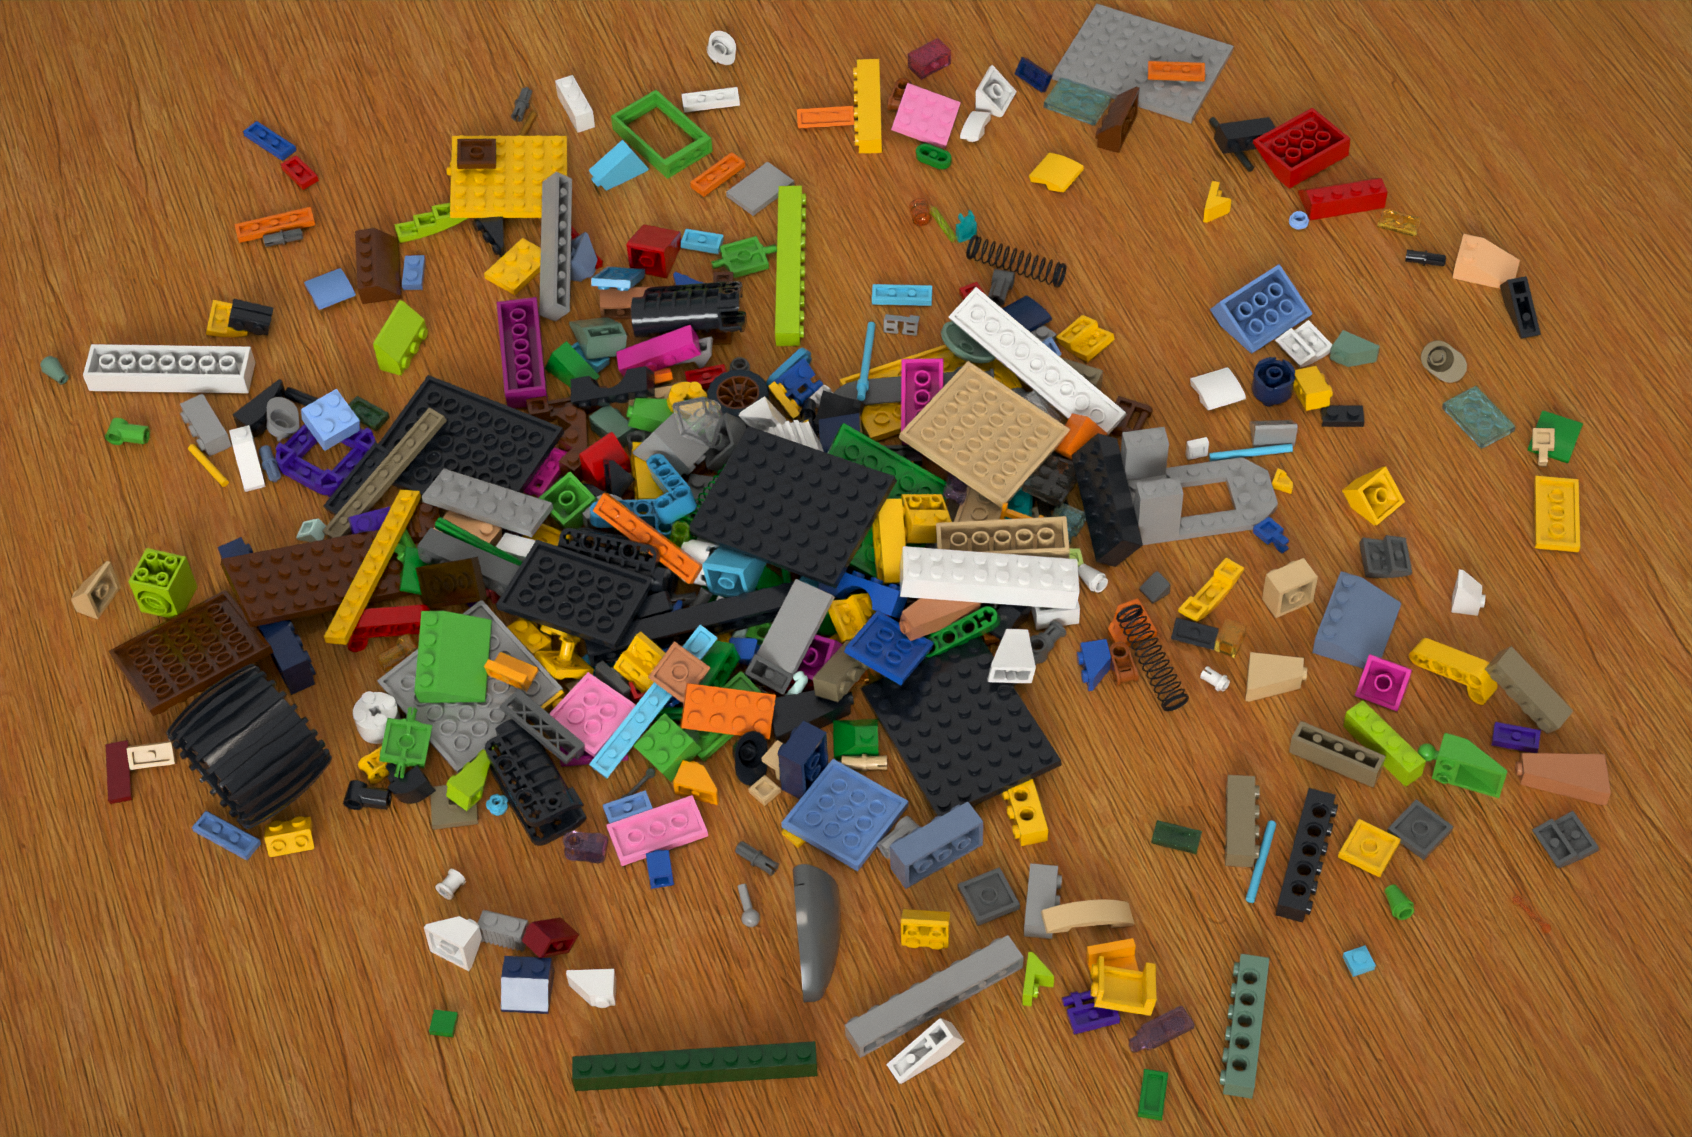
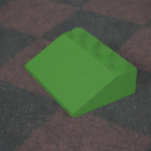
M447 611L421 612L414 690L419 703L486 702L488 674L484 665L489 659L491 619Z

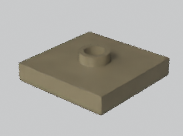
M447 785L434 786L436 791L431 794L433 830L478 824L477 803L466 811L446 797Z

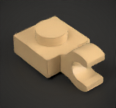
M1533 428L1532 451H1539L1538 466H1547L1548 451H1554L1555 428Z

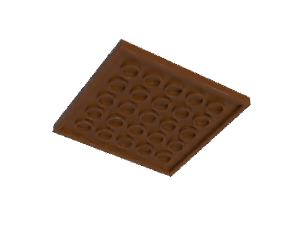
M224 590L109 650V653L152 716L164 713L168 708L186 701L198 692L205 691L208 687L234 671L253 664L258 660L265 659L273 653V650L256 627L249 626L242 609L230 594Z

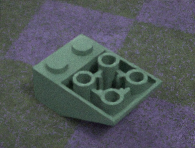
M611 318L569 321V325L586 359L617 356V351L626 348L627 334L622 324Z

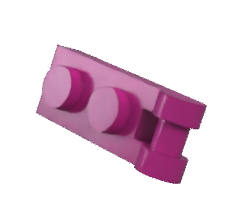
M554 447L524 493L528 495L534 494L539 498L550 489L561 473L559 460L567 452Z

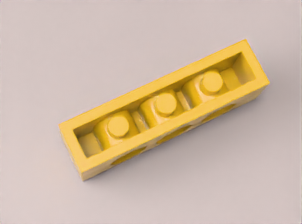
M1033 779L1003 792L1002 798L1007 800L1009 806H1006L1008 818L1014 821V825H1012L1013 835L1015 839L1019 838L1020 845L1026 846L1048 841V827Z

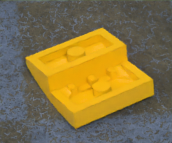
M1048 153L1032 171L1029 178L1031 182L1046 184L1050 191L1065 192L1084 170V166L1068 157Z
M213 300L206 335L242 337L247 336L248 331H236L228 327L232 304Z
M1084 315L1080 316L1056 336L1058 343L1086 362H1089L1115 340L1113 333L1099 328L1096 320Z
M868 593L851 595L848 599L834 600L828 610L841 643H845L846 640L851 641L876 613L875 610H872V601Z
M639 632L628 649L621 654L613 668L626 680L633 682L634 687L641 693H644L654 683L648 676L665 655V652L646 635Z

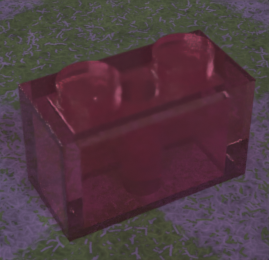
M938 38L908 53V68L921 80L951 64V50Z

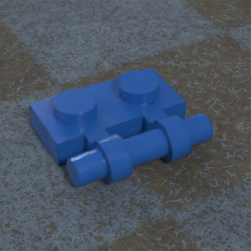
M804 358L800 359L774 380L776 384L781 383L787 390L785 395L787 397L790 395L800 407L803 405L804 400L806 401L807 398L823 386L820 380L812 383L810 379L816 374ZM803 385L806 390L800 394L797 389Z

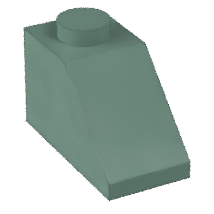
M1343 330L1332 345L1330 359L1347 367L1373 363L1378 359L1380 346Z

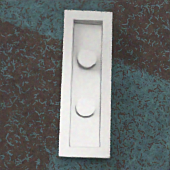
M737 87L682 94L684 112L740 106Z

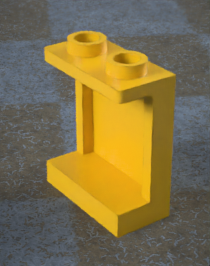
M1099 956L1097 963L1092 964L1090 977L1094 978L1090 995L1094 997V1007L1151 1016L1157 1000L1156 964L1146 962L1144 970L1141 972L1104 966V956Z

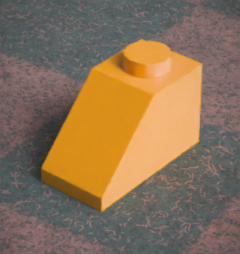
M682 760L673 781L675 794L684 797L693 795V798L696 800L718 805V790L704 765H700L695 761L688 762Z

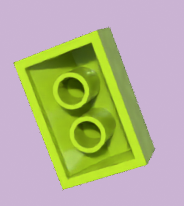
M399 300L373 343L379 369L400 376L410 366L414 354H417L421 342L428 335L424 318L404 301Z

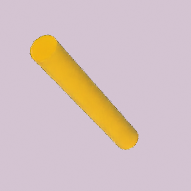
M191 444L188 447L193 456L222 487H226L229 484V481L195 444Z

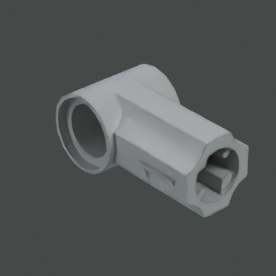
M909 816L903 817L896 824L895 829L877 843L882 855L890 859V845L896 839L904 838L911 834L914 829L920 826Z

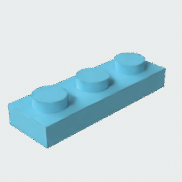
M873 284L872 304L932 306V286Z

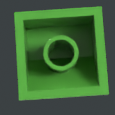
M568 472L539 497V499L552 503L553 510L549 515L563 529H579L583 525L582 513L597 500L571 472Z

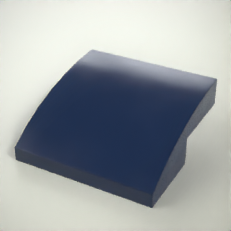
M1027 295L1002 308L1029 332L1052 320L1050 314Z
M860 413L819 419V438L824 452L828 453L843 423L863 434Z

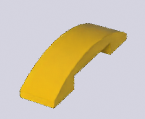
M1225 558L1214 570L1213 577L1194 597L1190 596L1181 605L1178 612L1195 622L1205 618L1229 593L1243 573L1244 567Z

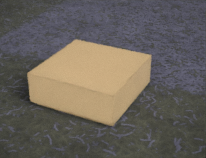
M766 775L748 788L749 793L764 806L781 793V788Z

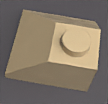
M106 561L73 593L71 601L76 612L99 619L121 586L111 562Z

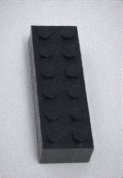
M1097 433L1072 455V460L1096 562L1116 567L1143 546L1118 441L1116 438Z

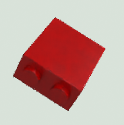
M643 224L626 244L629 268L645 269L646 275L667 279L681 248V232Z

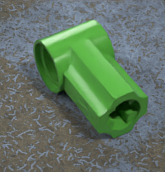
M113 418L106 432L105 439L114 445H121L123 441L145 444L150 439L149 426L129 424L122 418Z

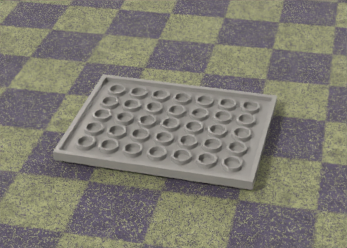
M1096 4L1052 73V80L1112 99H1116L1117 95L1134 87H1140L1138 107L1192 123L1230 58L1234 46ZM1148 61L1205 63V81L1148 80Z

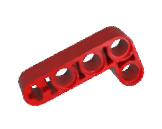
M426 605L364 609L347 643L348 650L351 652L364 650L367 647L369 638L420 634L421 612L430 611L429 607Z

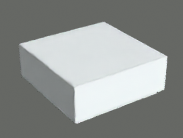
M1207 437L1187 441L1185 455L1188 460L1208 456L1209 441Z

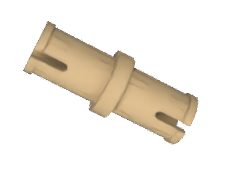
M862 754V756H842V764L851 769L862 770V772L872 769L887 770V755L867 756V754Z

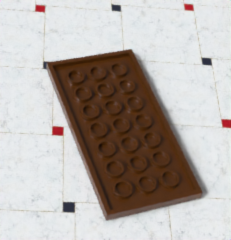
M379 530L223 558L220 565L250 627L334 611L340 607ZM393 552L367 604L414 595V593L399 591L400 573L403 569V564L397 559L398 554L396 552Z

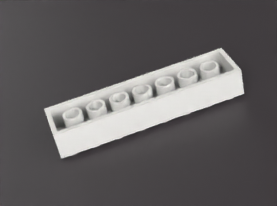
M91 344L83 377L89 391L249 393L255 359L251 347Z
M903 546L900 560V597L1062 609L1076 608L1080 592L1077 559Z

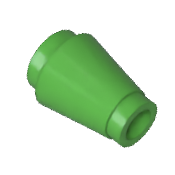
M1397 885L1388 886L1385 889V894L1392 915L1399 920H1405L1412 916L1414 913L1413 902Z

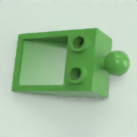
M1444 733L1439 751L1429 743L1422 744L1418 748V754L1426 762L1433 759L1437 760L1432 779L1438 780L1443 784L1455 785L1492 797H1500L1507 770L1468 739Z

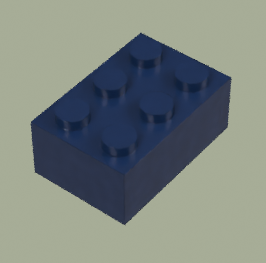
M804 720L799 727H795L792 730L790 739L786 744L783 743L777 753L779 757L781 788L783 791L801 799L829 764L827 733Z

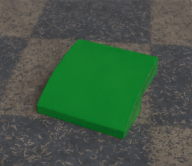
M1542 410L1536 428H1555L1554 451H1548V457L1568 464L1583 423ZM1531 439L1527 451L1539 454V451H1532Z
M406 546L404 550L399 591L421 595L416 567L431 565V563L427 564L419 559L417 548Z

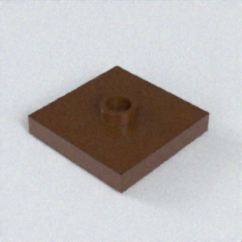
M457 139V169H496V139Z

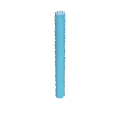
M1291 443L1209 453V461L1293 452V446Z
M1274 821L1267 822L1259 850V859L1256 861L1245 899L1249 903H1254L1277 825Z

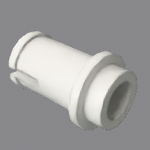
M1209 666L1205 667L1207 672L1203 670L1200 678L1215 686L1217 691H1225L1230 684L1226 675L1222 676Z

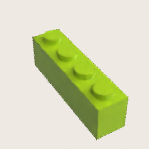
M1363 700L1346 712L1343 727L1365 748L1386 756L1383 766L1405 787L1422 776L1426 760Z

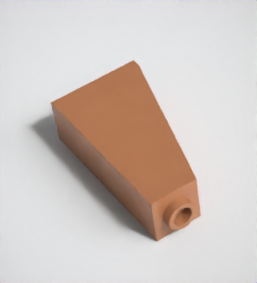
M920 598L902 611L899 627L901 632L906 634L910 641L939 631L980 609L981 603Z
M1522 753L1519 762L1515 764V774L1520 778V785L1599 805H1607L1611 791L1605 754Z

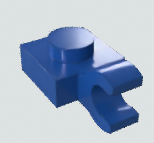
M1267 517L1253 527V533L1267 545L1273 542L1280 553H1284L1289 549L1286 546L1289 543V539L1283 535L1284 529L1272 518Z

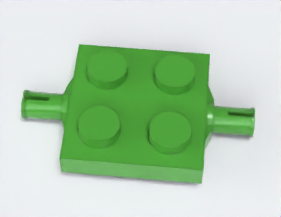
M757 236L719 246L722 259L711 261L713 270L724 266L728 272L734 273V278L769 269L766 255L777 252V247L775 244L764 247L759 242Z
M412 707L408 708L406 719L388 718L379 761L397 765L394 774L397 778L399 777V772L400 778H404L406 766L425 768L432 725L416 721L417 709L413 708L412 713Z

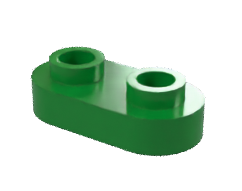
M921 144L916 148V159L937 169H947L951 166L952 157L948 151L930 144Z

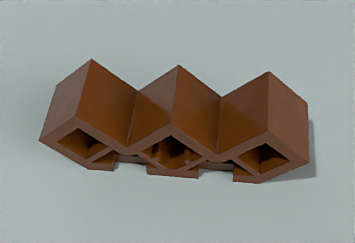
M569 403L556 415L558 426L564 430V434L558 441L559 449L567 452L559 460L561 476L571 472L582 482L583 474L579 454L589 448L586 413L572 403Z

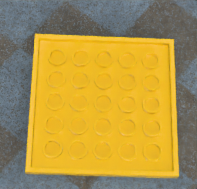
M452 136L450 218L503 216V218H542V182L555 172L567 176V136ZM457 139H496V169H457Z

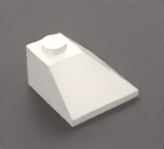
M460 916L426 924L424 930L430 951L470 971L482 940L479 925L472 919L466 920Z

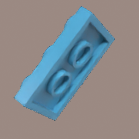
M606 267L591 278V286H598V289L601 290L616 287L619 291H628L629 288H632L645 277V269Z

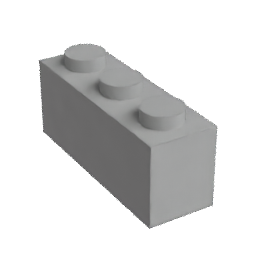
M203 394L180 403L183 411L180 413V416L185 424L189 423L188 429L192 437L197 436L196 442L201 451L205 450L210 457L231 447L227 432Z
M1030 863L1024 924L1025 937L1052 939L1053 933L1046 934L1041 911L1060 905V896L1056 895V889H1061L1062 875H1058V866Z

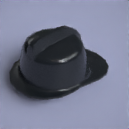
M746 732L736 741L732 749L736 775L743 784L752 786L766 775L767 765L762 762V757L768 751L767 741L759 732Z

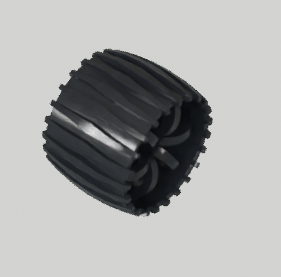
M249 664L234 671L206 689L180 713L166 731L169 741H174L173 747L175 749L181 748L180 757L190 760L189 769L191 771L197 769L202 775L199 781L201 783L207 781L213 788L209 793L212 796L218 794L222 799L220 805L223 808L229 806L231 808L229 814L232 817L238 815L237 822L247 829L273 817L294 802L320 777L332 760L330 751L327 748L323 749L325 747L324 741H317L315 738L318 735L316 729L310 731L306 726V723L309 721L306 716L301 719L294 711L298 706L295 703L290 706L284 699L287 694L284 691L278 693L274 688L276 682L274 680L267 681L265 679L267 674L264 671L259 672L260 668L254 664Z

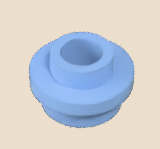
M1296 211L1290 216L1289 224L1294 229H1304L1308 226L1309 219L1306 213Z

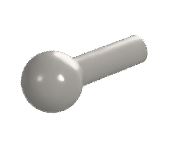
M738 885L737 888L744 910L741 917L742 923L747 927H754L759 923L760 915L752 907L747 885Z

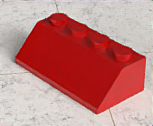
M1369 178L1298 190L1309 221L1385 208L1388 193L1382 178Z

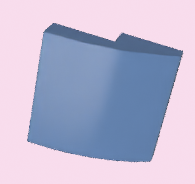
M341 268L304 282L307 291L312 296L313 302L319 310L356 296Z

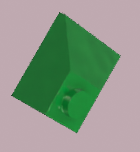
M878 719L833 720L834 759L840 761L842 756H862V754L879 756Z

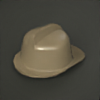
M1435 340L1429 342L1421 352L1422 365L1444 382L1453 383L1459 381L1467 371L1465 357L1444 341Z

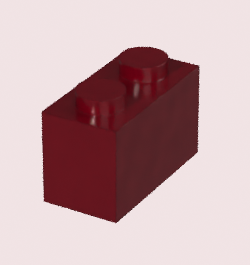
M559 917L530 923L521 941L539 958L569 953L579 934Z

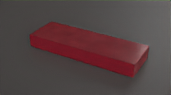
M128 740L105 744L107 790L110 804L133 800L131 770L127 755V747L130 746Z

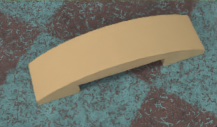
M1119 900L1078 901L1050 907L1041 911L1046 934L1068 932L1072 927L1111 924V928L1134 925L1129 903Z

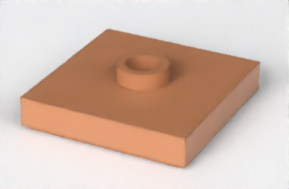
M674 641L648 678L681 703H684L686 683L700 684L711 668Z

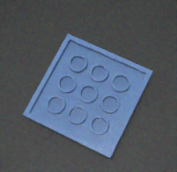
M832 759L781 822V826L783 829L858 871L878 846L877 843L886 836L906 810L909 801L837 760Z

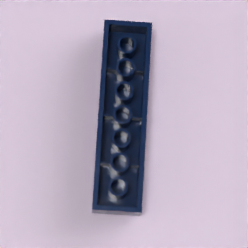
M242 537L217 547L221 559L254 553L249 543L245 545ZM291 620L255 626L271 645L273 653L270 656L291 695L315 685L313 676L316 675V672L311 664V658L307 650L304 651L299 635L295 634Z

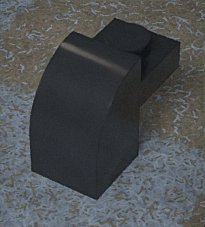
M389 763L385 766L390 773L387 778L391 782L387 787L403 803H418L436 791L418 766L404 774V778H400V772L398 778L394 776L396 771L394 763Z

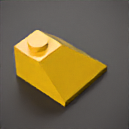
M1386 466L1355 479L1342 490L1350 507L1373 525H1378L1405 502Z

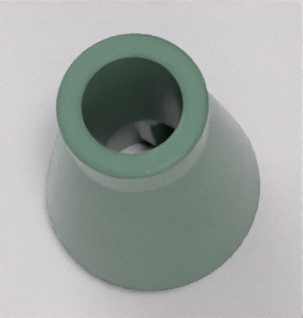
M48 356L40 363L42 372L60 385L68 381L69 376L64 371L58 358Z

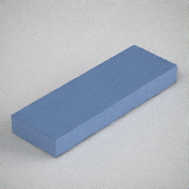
M205 811L192 827L193 832L247 861L261 845L260 839L208 811Z

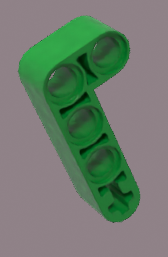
M986 606L937 632L923 636L932 641L936 646L935 651L927 654L925 657L931 658L940 655L951 648L958 647L971 639H976L994 630L1000 624V615L994 608ZM988 614H990V615L992 616V617H991V619H992L991 622H988V621H987V615H988ZM977 619L981 621L980 623L983 625L982 627H980L979 623L976 621ZM970 623L975 625L971 633H965L966 625ZM949 634H955V640L952 643H946L945 641L946 636Z

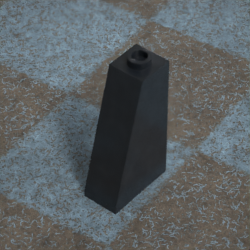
M815 690L775 698L772 719L775 741L778 740L786 744L790 739L792 730L795 727H799L803 720L821 729L833 723V720H840L850 715V705H854L852 692L845 694L839 702L815 696Z

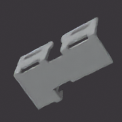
M886 314L883 332L898 334V321L904 322L902 334L917 336L920 316L910 315V317Z

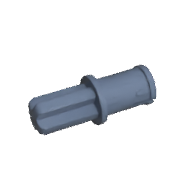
M262 446L258 450L262 459V468L266 470L270 481L277 482V480L281 479L276 458H274L270 446Z

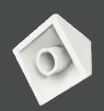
M993 65L989 67L976 89L975 110L1002 117L1017 91Z
M765 396L739 414V417L748 426L766 432L769 431L770 427L773 426L774 428L777 426L776 424L781 423L782 425L786 422L782 414Z

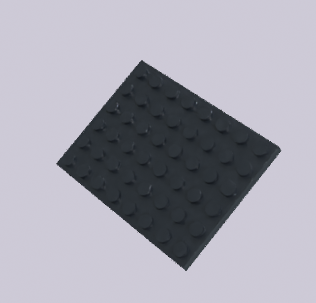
M428 375L378 444L391 452L427 409L431 408L443 415L447 421L393 482V486L402 490L420 491L422 497L441 471L447 469L523 493L564 434V430L560 426Z
M748 426L687 531L695 537L837 588L897 480L895 476Z
M981 637L971 639L967 643L951 648L940 655L922 660L902 685L884 677L861 688L864 698L936 817L943 816L956 805H962L966 802H969L973 807L1062 765L1058 754L1012 684L988 682V675L994 656Z

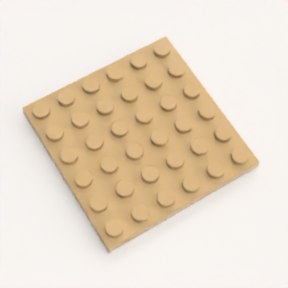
M968 361L903 429L899 439L1002 508L1003 503H1008L1059 446L1070 429Z

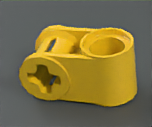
M381 747L361 758L358 763V768L367 774L368 781L371 784L380 782L390 774L385 767L389 763L379 761Z

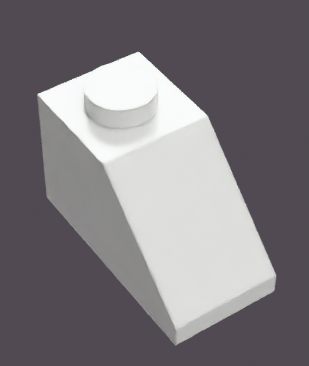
M1459 569L1452 595L1451 612L1478 616L1480 607L1484 608L1486 596L1482 595V585L1464 570Z
M614 969L566 971L569 986L591 1006L606 1008L616 1005V976Z

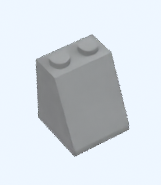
M674 412L632 453L644 461H647L654 454H662L681 476L683 473L686 475L690 474L696 468L694 463L699 465L707 457L704 453L710 447Z

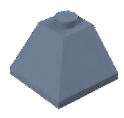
M586 232L571 241L570 280L581 282L585 278L593 276L597 263L595 251Z

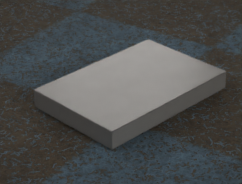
M766 162L726 192V197L754 216L778 198L779 186H795V183L789 176L771 163Z

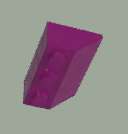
M815 635L797 672L803 671L808 679L813 680V677L843 644L833 639Z

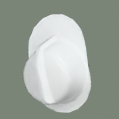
M714 31L709 37L707 46L708 56L714 63L719 62L720 64L731 65L735 61L736 53L734 39L726 32Z

